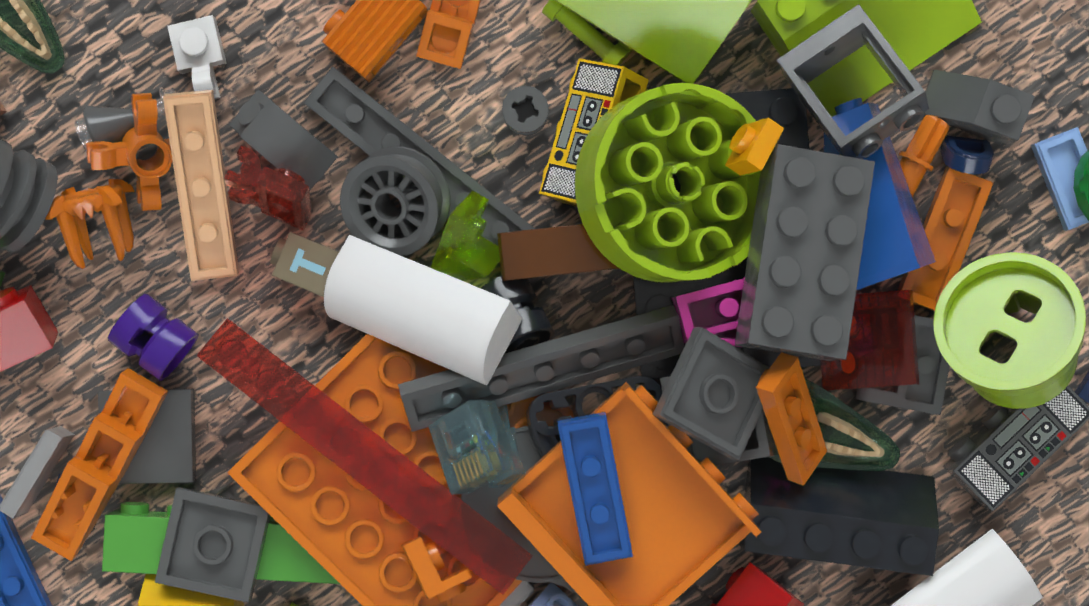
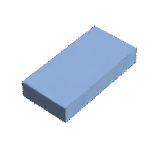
M1079 128L1070 129L1032 144L1031 148L1064 231L1088 223L1089 221L1078 207L1073 189L1075 169L1081 156L1087 152Z

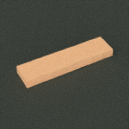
M213 90L165 94L163 101L191 281L238 276V260Z

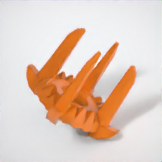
M108 179L109 185L97 186L94 189L88 188L76 192L74 187L65 189L60 196L58 195L53 199L45 220H51L56 217L70 258L81 269L86 267L82 250L89 260L94 258L85 220L86 213L90 218H93L94 211L97 213L102 211L119 261L124 259L125 251L130 252L133 248L134 236L125 193L135 192L130 184L121 179Z

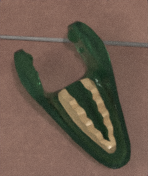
M0 0V48L38 71L49 74L57 72L65 63L64 50L41 0Z
M805 379L827 448L826 454L817 467L881 471L896 466L900 458V450L888 435L819 385ZM779 455L770 456L771 459L782 463Z

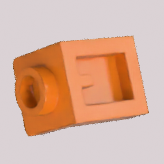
M416 537L401 545L427 599L437 596L440 603L466 591L463 582L472 578L469 568L464 567L441 579L437 571L445 568V565L433 541L425 545L421 537Z

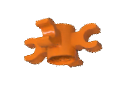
M132 94L134 127L126 132L122 142L101 141L86 143L87 162L91 163V170H107L117 166H130L137 175L136 196L137 203H141L142 211L161 210L162 200L159 177L168 172L173 162L169 139H163L157 131V101L152 99V94ZM146 144L157 145V151L153 157L148 160L136 159L137 151Z

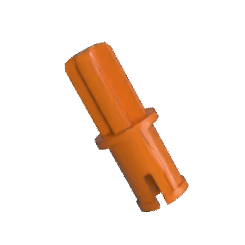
M926 115L923 118L906 152L900 151L898 154L902 158L899 163L912 198L926 172L933 171L934 167L930 164L949 131V124L934 115Z

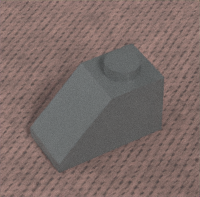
M933 70L925 90L929 110L924 112V117L926 115H934L947 122L951 127L1004 146L1019 140L1035 96L991 79Z

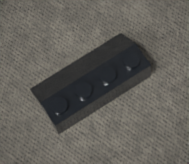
M776 455L749 460L744 497L759 513L753 521L761 533L756 537L750 532L738 543L744 551L933 576L939 534L935 480L933 476L820 461L803 486L787 480L780 456Z

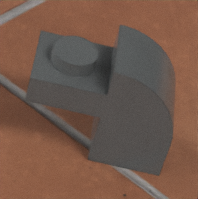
M259 89L240 108L238 114L229 123V126L245 142L308 193L338 158L335 153Z

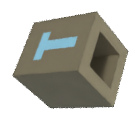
M290 232L287 240L280 238L274 248L270 264L275 265L272 276L324 297L329 271L340 251Z

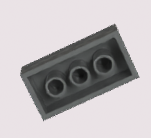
M777 144L774 147L764 168L760 172L735 346L777 353L783 352L789 355L825 361L846 360L875 161Z

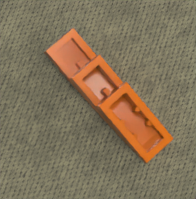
M129 368L120 373L102 412L94 417L76 456L67 463L31 539L70 561L75 559L127 471L169 392L168 390Z

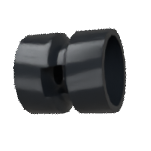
M502 276L481 287L483 290L510 300L523 318L505 353L553 339L555 332L543 308L535 307L538 298L528 278L502 281Z

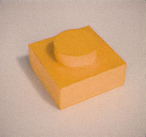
M769 117L742 125L730 142L729 148L733 151L725 166L740 176L762 171L784 128Z

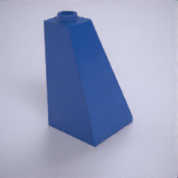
M857 98L836 106L834 109L837 115L832 118L844 135L847 136L881 113L878 104L869 102L863 104L862 99ZM824 133V152L840 155ZM890 136L882 140L881 147L875 153L864 158V160L875 161L856 290L936 262Z

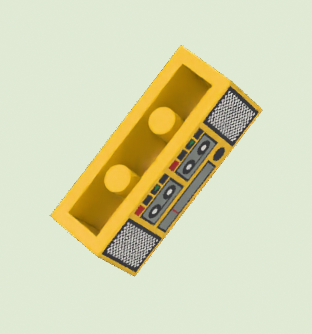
M579 58L575 73L570 80L569 93L564 110L556 127V137L550 157L543 171L539 194L577 207L575 172L580 150L587 135L596 122L612 107L630 97L645 92L648 79L624 66Z

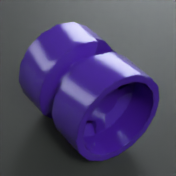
M143 294L121 315L107 338L112 345L129 357L137 354L140 357L139 366L158 381H162L177 368L196 343L199 334L179 318L169 320L167 318L168 309L149 294Z

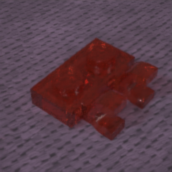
M241 145L237 152L238 160L243 162L240 168L241 174L228 170L224 177L225 184L231 186L228 191L229 199L240 204L255 205L261 208L262 213L304 231L312 215L309 186L304 184L305 180L297 173L285 168H279L278 172L268 167H264L262 170L257 154Z

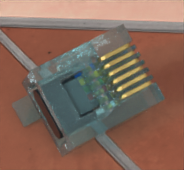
M469 400L428 425L451 495L470 494L487 483L489 488L503 487L526 474L517 450L515 427H510L507 405L497 407L495 401Z

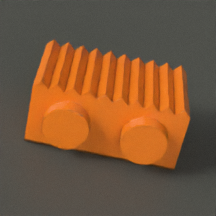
M356 0L346 13L338 10L328 20L323 28L327 36L322 42L369 83L426 17L428 10L420 0Z

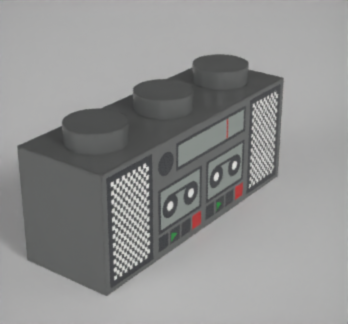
M1069 386L1052 400L1036 407L1012 409L997 405L983 417L981 423L984 427L972 439L969 436H965L949 450L948 456L951 459L943 467L980 506L993 512L1089 420V406Z

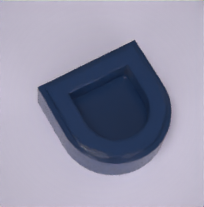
M948 135L947 137L945 136L940 150L942 159L948 167L966 174L987 173L994 155L988 140Z

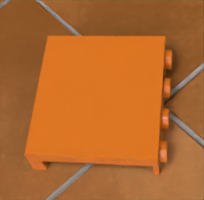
M625 382L591 413L606 412L633 557L585 566L561 441L498 497L497 507L588 606H669L750 532L756 537L761 533L753 521L759 513L740 492L732 498L720 484L726 477L708 457L704 458L701 462L695 458L687 449L694 443L692 439L671 425L667 427L661 419L652 415L658 402L643 385L634 390Z

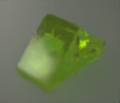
M473 190L454 209L448 218L430 268L461 281L484 278L500 262L499 246L481 236L487 225V221L482 217L489 199Z

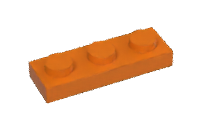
M948 166L945 168L923 224L936 262L904 273L895 295L896 297L935 312L936 304L943 289L961 268L993 182L973 174L956 171Z
M781 352L772 366L762 373L756 389L787 480L804 486L826 454L827 448L799 358Z

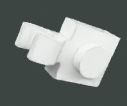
M210 15L167 26L177 70L181 74L192 72L194 91L213 90L214 99L221 98L213 67L226 64V58L216 18Z

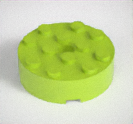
M672 83L656 87L630 97L608 110L587 135L580 150L575 172V196L578 212L584 228L594 245L611 263L635 277L654 282L669 283L710 278L742 262L748 257L761 171L740 176L725 166L733 151L729 146L737 130L742 125L755 122L756 120L741 104L716 89L692 83ZM673 174L677 176L681 186L680 193L675 188L674 178H672Z

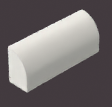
M351 235L346 239L332 264L324 290V307L330 318L486 386L523 319L508 299Z
M991 529L935 571L933 576L926 578L891 606H1033L1043 597L1017 556L1003 539Z

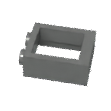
M859 4L777 59L789 85L842 156L858 159L869 157L881 147L882 140L897 130L906 131L911 129L922 120L924 112L929 110L925 90ZM863 45H866L904 97L845 136L807 83Z

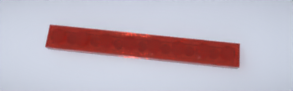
M228 318L196 355L201 361L461 564L469 568L470 571L501 595H504L533 555Z

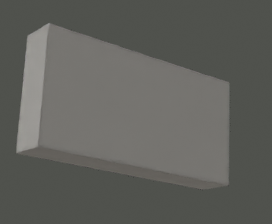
M62 426L44 431L1 502L0 511L12 519L28 513L75 434Z

